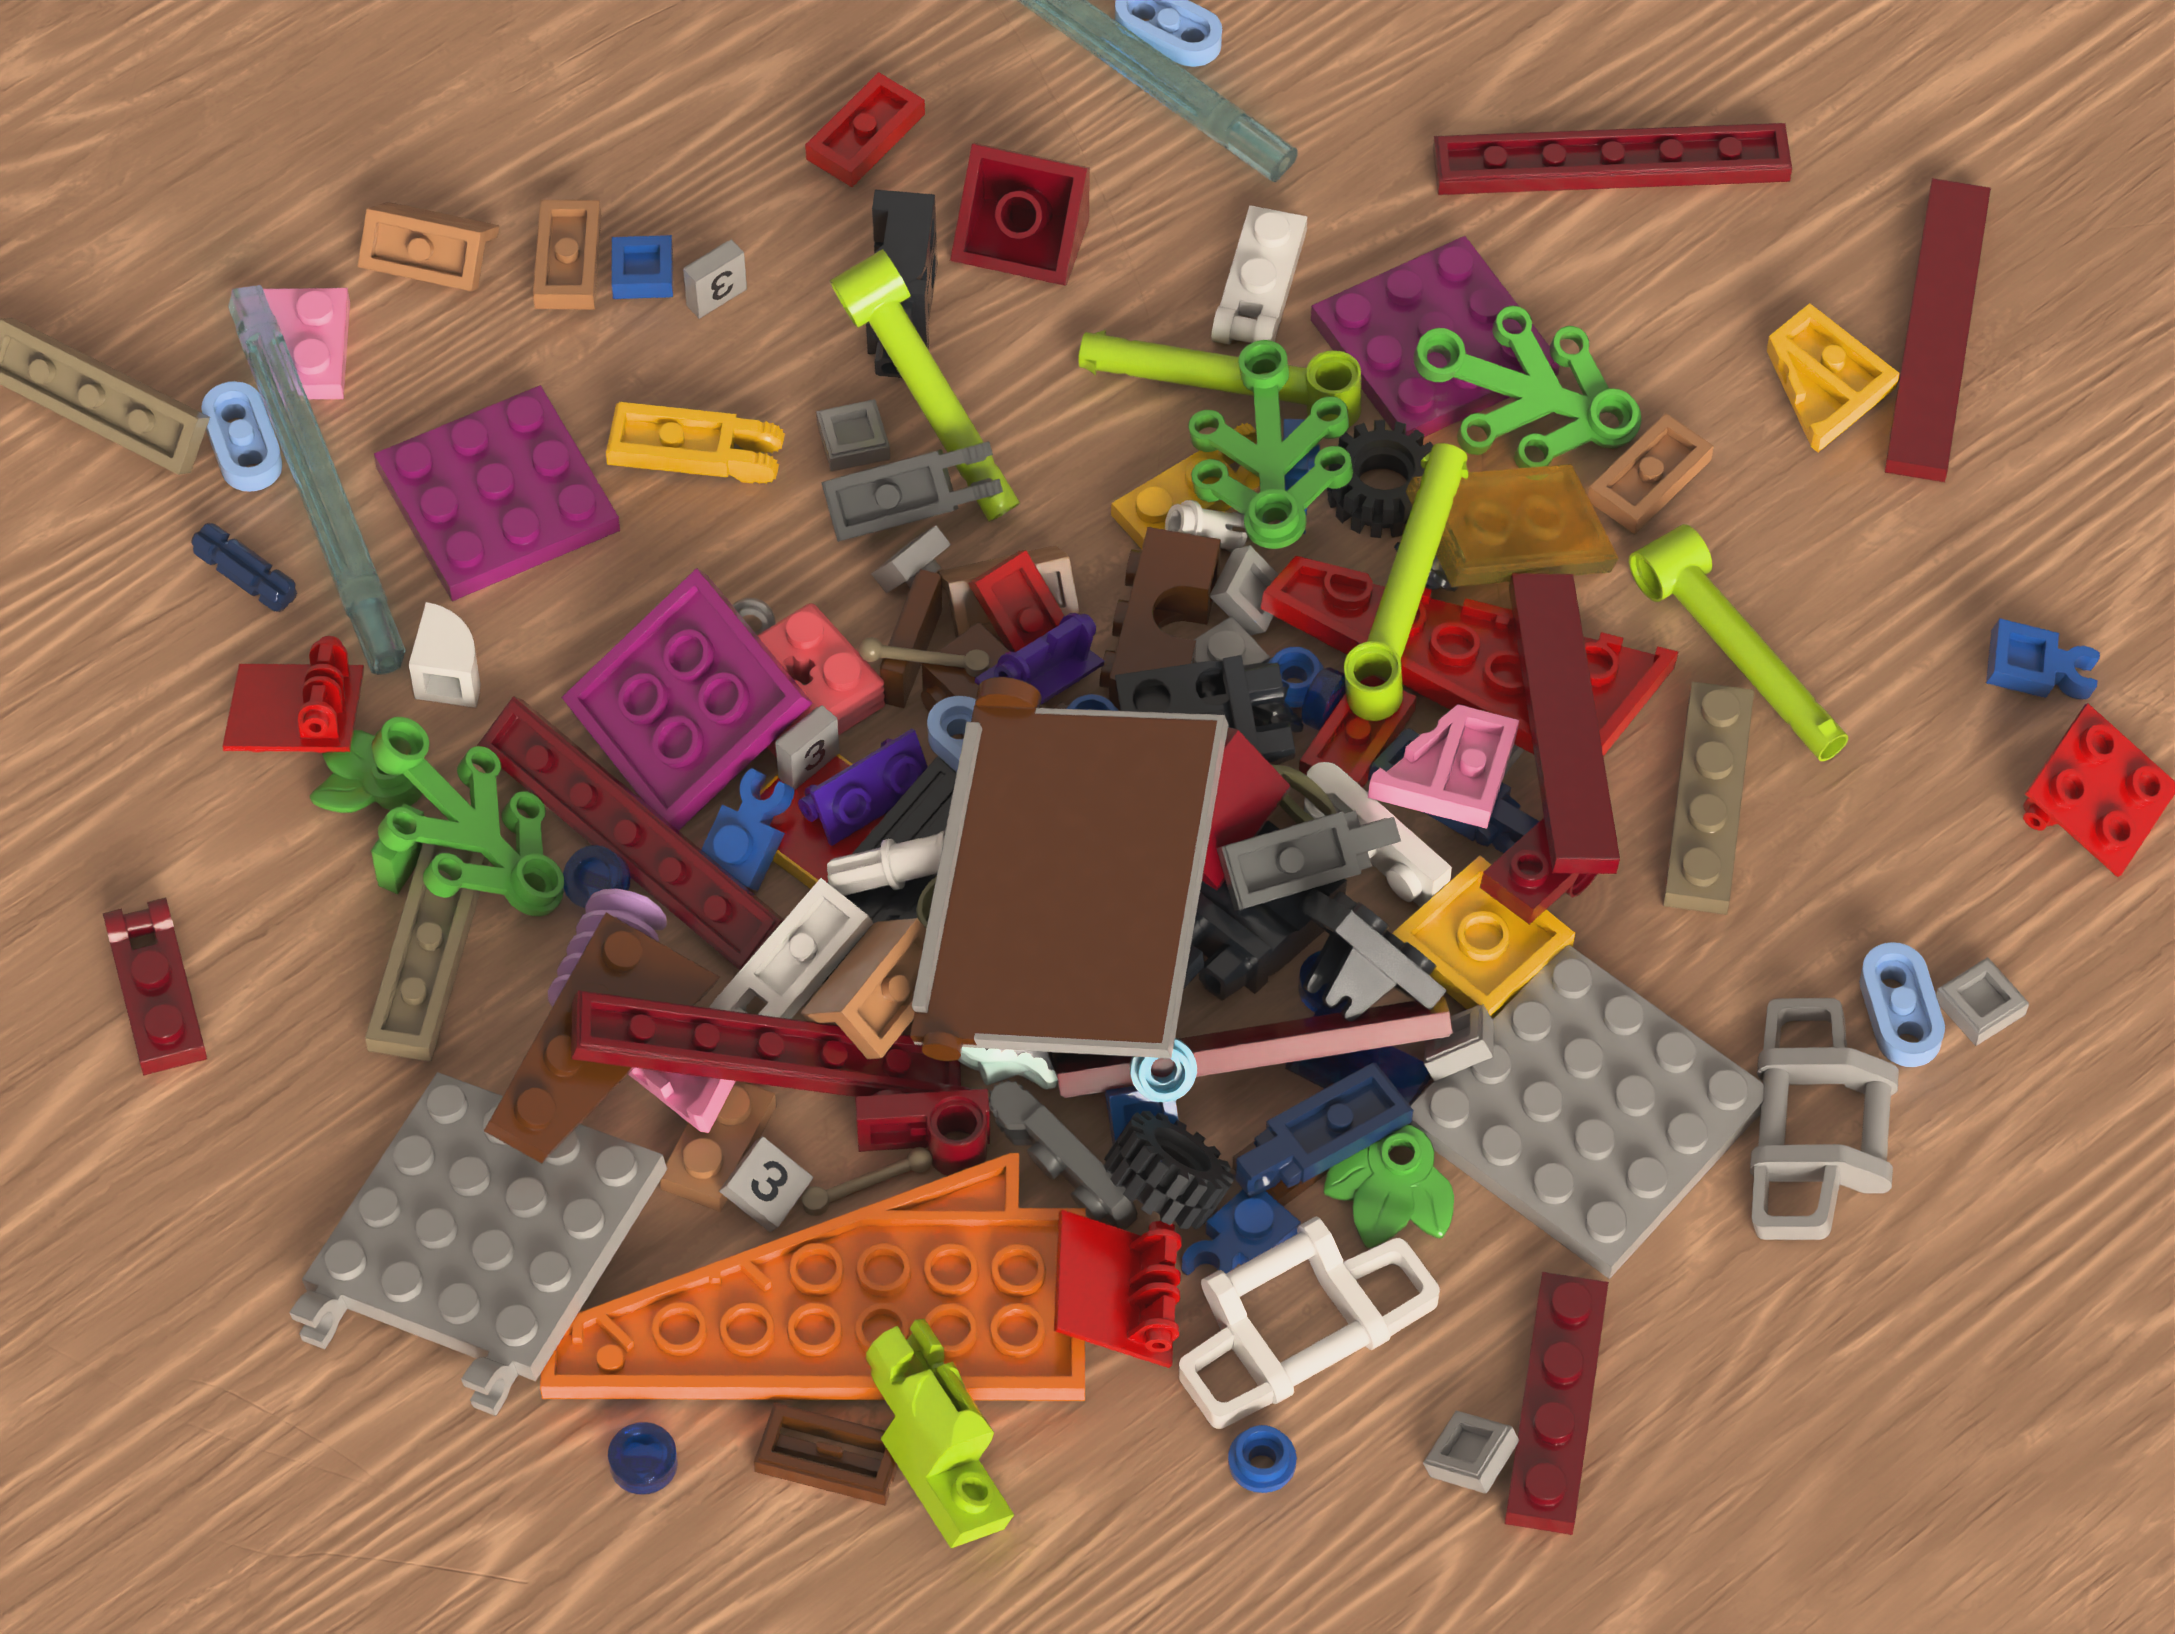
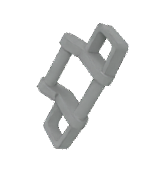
M1835 998L1773 999L1767 1006L1763 1051L1758 1056L1757 1076L1764 1083V1094L1761 1104L1758 1147L1751 1151L1750 1173L1754 1176L1752 1223L1757 1237L1764 1240H1821L1826 1238L1831 1232L1839 1185L1862 1193H1886L1892 1188L1893 1166L1887 1162L1890 1101L1891 1095L1898 1091L1899 1069L1890 1062L1847 1047L1845 1017L1839 1000ZM1789 1021H1828L1832 1023L1833 1047L1780 1048L1781 1028ZM1845 1084V1087L1865 1094L1861 1151L1839 1144L1785 1145L1789 1085ZM1769 1181L1823 1182L1817 1210L1809 1216L1768 1215Z

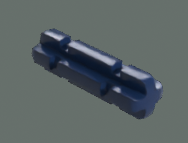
M207 523L199 532L194 534L191 543L196 556L209 565L217 563L216 570L250 595L256 596L260 594L258 601L272 611H284L288 604L295 600L297 591L293 579L277 569L271 572L272 564L237 539L228 541L230 534L218 525Z

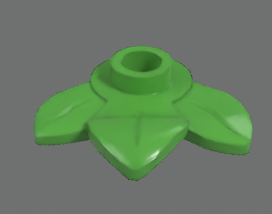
M354 730L350 752L322 753L328 768L333 774L310 794V800L314 805L325 810L352 813L374 802L388 810L402 807L403 804L411 806L421 798L423 793L404 774L390 775L379 769L374 762L372 742L375 736L362 730Z
M1412 1125L1402 1127L1331 1167L1327 1173L1324 1194L1333 1199L1353 1201L1354 1224L1362 1242L1369 1249L1377 1247L1394 1237L1408 1224L1409 1220L1426 1234L1441 1239L1448 1231L1453 1217L1454 1194L1452 1185L1433 1167L1434 1148L1430 1139L1423 1131ZM1406 1146L1413 1152L1414 1157L1409 1163L1399 1165L1389 1158V1152L1394 1147Z

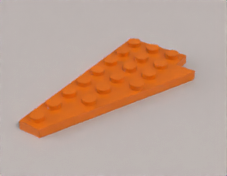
M1008 1153L579 1312L541 1372L540 1389L542 1399L885 1400L872 1379L871 1367L866 1360V1352L873 1341L882 1333L895 1326L899 1327L907 1340L912 1334L910 1327L914 1320L925 1319L944 1347V1364L954 1362L965 1388L973 1400L1085 1401V1341L1055 1332L1054 1315L1059 1211L1063 1209L1086 1217V1208H1019V1153Z

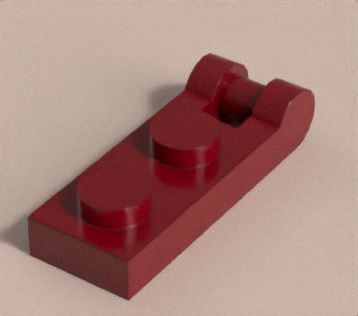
M166 897L147 902V909L123 914L121 908L103 913L143 1076L207 1059ZM155 933L158 944L132 950L130 939Z

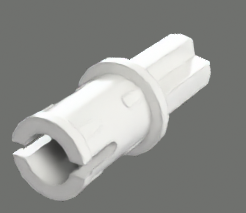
M941 831L936 835L897 844L893 839H886L882 841L880 848L834 858L827 864L829 885L845 896L888 885L893 890L903 889L905 881L937 874L945 831Z

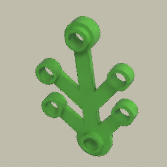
M1508 306L1503 308L1494 321L1492 331L1495 339L1501 345L1512 348L1525 374L1466 354L1462 339L1449 329L1435 328L1429 330L1419 340L1414 351L1413 360L1416 370L1425 379L1432 382H1445L1455 377L1517 399V401L1488 414L1474 413L1463 420L1457 433V441L1460 447L1469 454L1480 455L1490 449L1495 438L1552 412L1575 419V421L1546 436L1538 433L1529 434L1519 443L1514 456L1516 465L1526 474L1538 475L1548 468L1553 458L1592 441L1603 448H1620L1630 443L1640 429L1641 411L1638 404L1627 392L1608 387L1588 350V336L1578 327L1565 326L1559 329L1550 344V355L1558 365L1571 368L1583 395L1562 388L1531 331L1532 319L1529 313L1521 307ZM1506 319L1516 320L1521 325L1522 332L1519 334L1507 332L1503 327L1502 321ZM1563 339L1573 340L1579 347V353L1568 354L1564 352L1560 346V341ZM1432 352L1442 354L1447 360V366L1437 368L1431 365L1427 355ZM1606 412L1615 415L1619 421V427H1606L1601 423L1599 415ZM1471 426L1482 428L1487 435V439L1482 442L1472 440L1468 436L1467 428ZM1529 446L1539 448L1544 454V460L1541 462L1529 460L1525 455V448Z
M1259 340L1247 345L1241 351L1238 359L1242 383L1248 390L1254 393L1257 444L1226 425L1223 416L1214 410H1202L1195 413L1189 420L1188 428L1191 443L1196 449L1203 452L1219 450L1259 477L1260 493L1253 491L1230 477L1226 465L1215 459L1199 462L1193 468L1191 477L1194 492L1199 499L1207 502L1222 500L1245 516V531L1252 542L1264 548L1278 549L1293 544L1302 536L1307 523L1304 510L1326 488H1341L1351 481L1353 467L1349 452L1339 446H1329L1317 453L1314 460L1315 466L1289 490L1286 491L1285 475L1323 438L1334 439L1342 436L1349 427V417L1344 401L1332 396L1323 397L1313 404L1311 414L1282 442L1279 391L1289 378L1287 354L1280 344L1270 340ZM1328 414L1339 416L1332 421L1321 420L1322 417ZM1207 427H1213L1217 429L1215 432L1211 434L1199 433L1202 429ZM1330 464L1343 465L1339 470H1325ZM1208 477L1220 478L1214 484L1202 483ZM1275 520L1283 521L1278 524H1268Z
M394 717L386 721L372 742L374 762L379 769L387 774H404L448 820L420 816L408 808L395 807L388 812L378 827V836L381 842L387 848L397 852L407 851L415 842L482 853L494 866L463 863L459 857L451 853L436 855L423 873L425 886L436 896L448 898L455 895L460 888L504 895L515 909L530 916H545L553 912L563 898L564 876L560 867L552 859L543 855L541 821L546 813L543 802L536 795L521 791L515 793L503 808L501 814L502 821L511 832L516 834L515 851L500 835L496 777L501 771V763L498 756L486 747L475 746L468 750L458 764V777L464 785L470 788V805L424 758L429 750V738L425 730L417 722L405 717ZM473 763L481 766L485 773L478 771ZM517 808L525 811L530 818L522 816ZM393 824L401 826L407 834L400 833ZM439 870L448 873L452 880L444 878Z

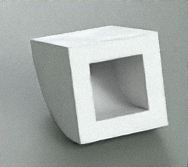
M426 602L409 661L414 697L419 700L476 708L480 694V677L472 634L463 620L455 613L442 606Z

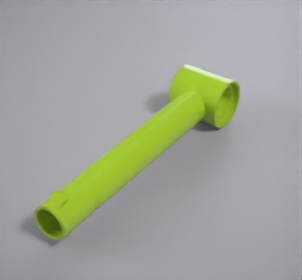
M882 249L829 280L839 301L855 326L859 328L867 322L870 323L945 450L950 452L984 443L902 307L901 302L911 296L887 253ZM992 455L987 456L984 461L955 465L962 478L966 480L967 486L987 478L993 480L1000 479L1003 489L1002 493L976 500L989 522L1020 504L1000 468L994 463Z
M1106 330L1096 333L1085 332L1082 337L1079 350V367L1089 370L1095 376L1097 371L1127 374L1133 377L1254 396V393L1248 390L1242 383L1238 363L1239 357L1145 341H1130L1125 338L1106 335ZM1326 351L1313 357L1308 363L1307 368L1289 365V378L1279 391V401L1307 405V415L1309 416L1311 408L1317 400L1328 396L1337 397L1344 401L1347 406L1349 427L1357 422L1361 415V368L1353 356L1342 351ZM1328 414L1322 417L1321 420L1332 421L1339 416Z
M1438 443L1433 445L1431 452L1421 460V466L1425 470L1420 482V489L1417 491L1368 640L1354 647L1348 653L1344 662L1348 706L1354 714L1365 720L1378 721L1392 716L1399 709L1403 700L1401 658L1453 505V498L1457 493L1461 478L1467 479L1469 476L1466 465L1468 460L1467 454L1462 449L1451 444ZM1369 676H1381L1387 679L1384 684L1376 687H1369L1360 683L1361 680Z
M1682 524L1630 554L1629 567L1640 590L1654 602H1660L1673 594L1780 717L1791 726L1795 734L1819 761L1831 759L1844 748L1849 739L1848 735L1828 712L1816 702L1813 695L1706 576L1712 570V558L1707 545L1696 530L1689 525Z

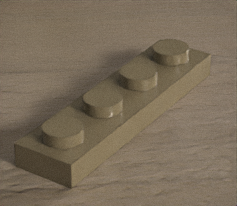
M14 318L0 319V385L178 475L191 473L210 420L209 416Z
M1700 682L1691 683L1663 906L1724 915L1728 913L1754 690Z
M423 843L365 1036L369 1052L432 1061L481 891L460 888L451 897H439L427 889L423 881V873L434 857L440 853L454 854L463 863L488 866L489 861L482 853ZM439 870L444 878L452 880L448 873Z

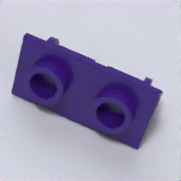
M1069 613L1062 618L1059 626L1017 652L1003 654L999 658L997 665L975 678V683L979 685L982 681L994 677L1018 679L1034 686L1042 696L1040 705L1044 704L1104 665L1105 661L1090 650L1093 636L1096 633V625L1093 619L1087 614Z
M910 729L894 740L890 738L884 740L881 743V747L820 785H810L805 789V797L798 801L799 808L808 821L813 822L818 818L821 820L830 845L833 846L890 811L928 766L916 731Z

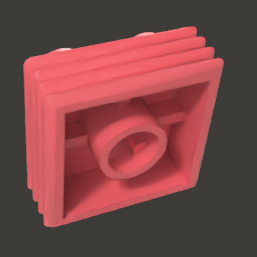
M809 603L757 635L812 701V704L767 746L776 758V740L821 705L837 717L838 735L885 706L884 680L867 661L862 659L858 651L815 604Z

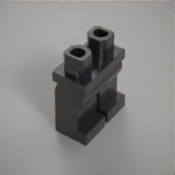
M875 190L872 206L874 254L883 249L902 277L911 297L901 302V305L929 350V319L938 265L935 194ZM867 322L868 354H876L874 361L875 374L884 377L902 378L870 323Z
M1242 655L1223 658V661H1205L1115 675L1120 711L1225 715L1228 727L1239 730L1271 765H1278L1295 758V746L1290 722L1284 721L1255 727L1252 712L1253 706L1284 701V690L1278 663L1243 665Z
M1268 820L1257 836L1279 830V828ZM1342 879L1315 887V889L1333 899L1339 891L1346 894L1347 880ZM1224 880L1218 890L1202 881L1191 945L1201 950L1208 957L1204 962L1205 966L1199 972V980L1204 988L1221 1001L1231 996L1243 986L1256 994L1268 983V976L1282 969L1320 936L1324 930L1297 908L1312 889L1245 909L1234 910L1226 880Z

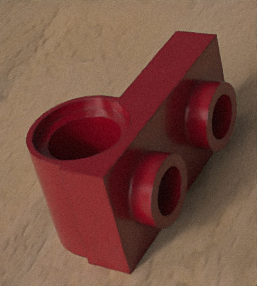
M1543 818L1483 872L1480 889L1530 925L1562 894L1566 893L1572 898L1580 895L1598 874L1552 873L1546 827Z
M956 1085L944 1087L937 1092L904 1093L899 1090H882L871 1096L855 1097L859 1152L913 1149L915 1147L928 1148L933 1159L932 1166L946 1176L986 1161L987 1144H990L988 1089H970L965 1086ZM954 1131H962L970 1135L962 1140H951L945 1137L946 1134Z

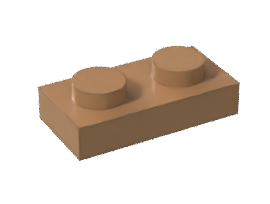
M540 200L533 284L535 309L595 310L602 216L600 200Z
M1665 413L1589 486L1587 501L1636 534L1712 460L1714 446Z
M735 1081L709 1133L700 1132L688 1122L666 1163L668 1169L660 1180L661 1190L721 1212L728 1198L720 1193L719 1190L752 1144L761 1137L776 1108L775 1093L747 1082Z

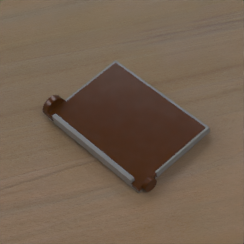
M1008 677L986 679L978 686L971 722L966 723L912 1001V1008L915 1013L910 1037L915 1045H922V1052L926 1056L940 1061L958 1060L961 1057L962 1047L1172 1059L1228 730L1225 715L1040 708L1042 696L1029 683Z

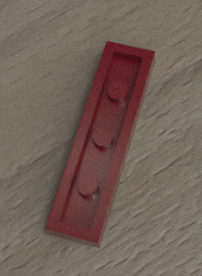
M1542 1272L1518 1431L1519 1442L1515 1451L1505 1524L1573 1535L1609 1282Z

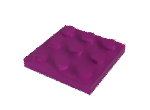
M1466 236L1460 237L1311 305V321L1333 351L1348 353L1358 361L1361 368V389L1392 431H1394L1396 421L1406 424L1405 435L1410 436L1417 429L1426 437L1465 419L1471 414L1480 412L1510 398L1509 396L1455 377L1445 382H1432L1422 377L1416 370L1413 357L1419 340L1429 330L1435 328L1449 329L1462 339L1466 354L1525 374L1512 348L1501 345L1495 339L1492 331L1494 321L1503 308L1508 306L1519 307V305ZM1506 319L1502 321L1503 327L1507 332L1511 334L1522 332V327L1516 320ZM1532 324L1531 331L1553 372L1556 376L1559 375L1560 365L1552 359L1550 346ZM1432 352L1427 355L1431 365L1437 368L1447 366V360L1442 354Z
M541 385L374 453L375 464L379 474L451 601H455L620 531L619 516Z
M698 568L687 576L561 697L641 799L678 831L812 704V701L709 576Z

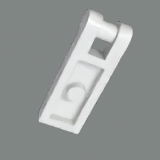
M1249 205L1223 297L1215 314L1211 341L1228 345L1231 344L1232 339L1249 343L1259 340L1275 342L1307 232V216ZM1239 315L1247 316V317H1252V318H1257V320H1256V319H1251V318H1246V317H1241V316H1239Z
M1321 762L1313 765L1308 770L1307 776L1325 792L1334 805L1336 812L1344 811V813L1356 811L1360 825L1384 818H1395L1401 842L1368 851L1371 864L1386 876L1390 887L1401 899L1407 902L1414 901L1421 908L1450 882L1452 867L1377 800L1367 798L1368 792L1340 767L1333 763ZM1305 797V812L1314 819L1325 816Z
M820 878L717 996L709 1008L747 1013V1005L755 996H758L767 1004L758 1015L792 1019L874 923L865 912Z

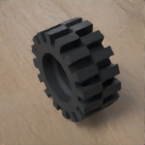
M1374 420V431L1368 432L1365 423L1354 426V438L1347 432L1339 437L1338 446L1346 449L1351 456L1353 477L1347 485L1337 489L1327 488L1330 508L1336 507V517L1342 524L1351 517V530L1359 534L1364 526L1367 525L1371 527L1370 537L1381 538L1382 528H1390L1392 538L1402 536L1403 524H1407L1425 470L1421 466V460L1431 452L1433 447L1431 442L1423 445V433L1415 429L1410 436L1405 435L1406 424L1396 421L1394 431L1385 430V420ZM1330 464L1328 471L1339 470L1343 465ZM1373 469H1389L1404 476L1407 482L1395 489L1382 490L1366 485L1360 480V476Z
M1142 1111L1141 1114L1135 1113L1104 1158L1106 1161L1104 1164L1106 1172L1113 1174L1110 1180L1117 1187H1125L1126 1190L1123 1195L1131 1202L1136 1199L1143 1204L1141 1210L1149 1215L1153 1211L1157 1212L1162 1222L1171 1225L1175 1220L1179 1228L1189 1229L1190 1226L1194 1229L1201 1228L1234 1181V1174L1229 1172L1231 1167L1228 1161L1218 1159L1221 1155L1220 1151L1215 1146L1207 1147L1203 1143L1206 1138L1196 1132L1192 1135L1187 1132L1186 1124L1178 1120L1172 1124L1168 1116L1157 1113L1156 1116L1150 1111Z

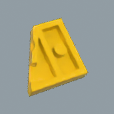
M1810 303L1768 338L1766 351L1810 446L1817 452L1822 450L1897 388L1900 374L1898 371Z

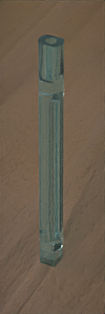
M1017 0L1270 181L1277 182L1295 163L1298 154L1296 147L1087 0Z
M261 285L232 289L228 308L236 326V334L346 615L352 622L371 673L379 675L394 672L401 668L406 650L388 607L386 594L278 321L270 309Z

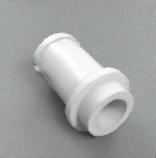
M1185 500L1181 504L1173 505L1168 511L1165 521V530L1221 539L1220 549H1226L1229 552L1243 547L1248 537L1246 532L1232 531L1233 526L1245 528V516L1243 514L1203 509L1197 501Z

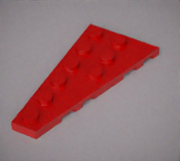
M1295 556L1264 590L1260 609L1348 655L1354 647L1367 642L1385 586L1373 584L1368 573ZM1425 588L1401 658L1402 684L1449 710L1453 709L1456 705H1462L1519 720L1514 744L1534 755L1512 610L1465 598L1463 606L1430 598L1432 589ZM1603 632L1600 633L1598 640L1584 637L1603 756L1673 671L1679 651L1657 646L1655 654L1624 647L1622 646L1623 637Z

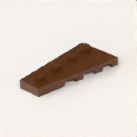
M606 912L486 1125L484 1132L542 1164L595 1110L618 1083H621L634 1069L633 1067L571 1059L572 1001L577 990L694 1006L714 987L720 976Z

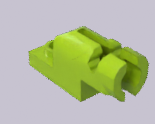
M917 1319L914 1320L910 1327L912 1334L907 1340L898 1326L882 1333L873 1341L866 1352V1360L871 1367V1376L875 1385L895 1415L881 1440L949 1547L954 1548L1004 1530L1014 1516V1513L979 1461L992 1441L994 1431L966 1390L954 1362L944 1364V1347L926 1320Z

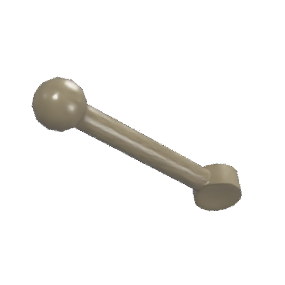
M873 637L864 639L858 648L862 659L868 662H875L883 657L965 668L966 673L972 677H977L990 669L989 656L982 650H972L964 656L882 645L878 639Z
M915 1147L909 1152L907 1158L827 1190L817 1186L810 1187L802 1195L804 1210L813 1216L822 1215L829 1208L830 1202L911 1170L917 1173L925 1172L932 1165V1156L927 1148Z

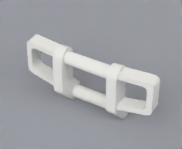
M1316 1216L1300 1224L1297 1227L1298 1234L1225 1274L1222 1270H1218L1201 1279L1204 1295L1221 1331L1180 1359L1179 1380L1210 1425L1216 1429H1222L1272 1403L1277 1404L1293 1395V1387L1364 1346L1369 1350L1375 1349L1389 1341L1390 1336L1434 1310L1438 1305L1439 1285L1409 1244L1401 1238H1395L1343 1262L1331 1232L1322 1220ZM1309 1259L1320 1285L1345 1318L1348 1325L1280 1363L1248 1319L1240 1296ZM1393 1264L1399 1266L1420 1294L1382 1317L1356 1280ZM1233 1349L1258 1387L1229 1402H1219L1211 1394L1197 1372Z

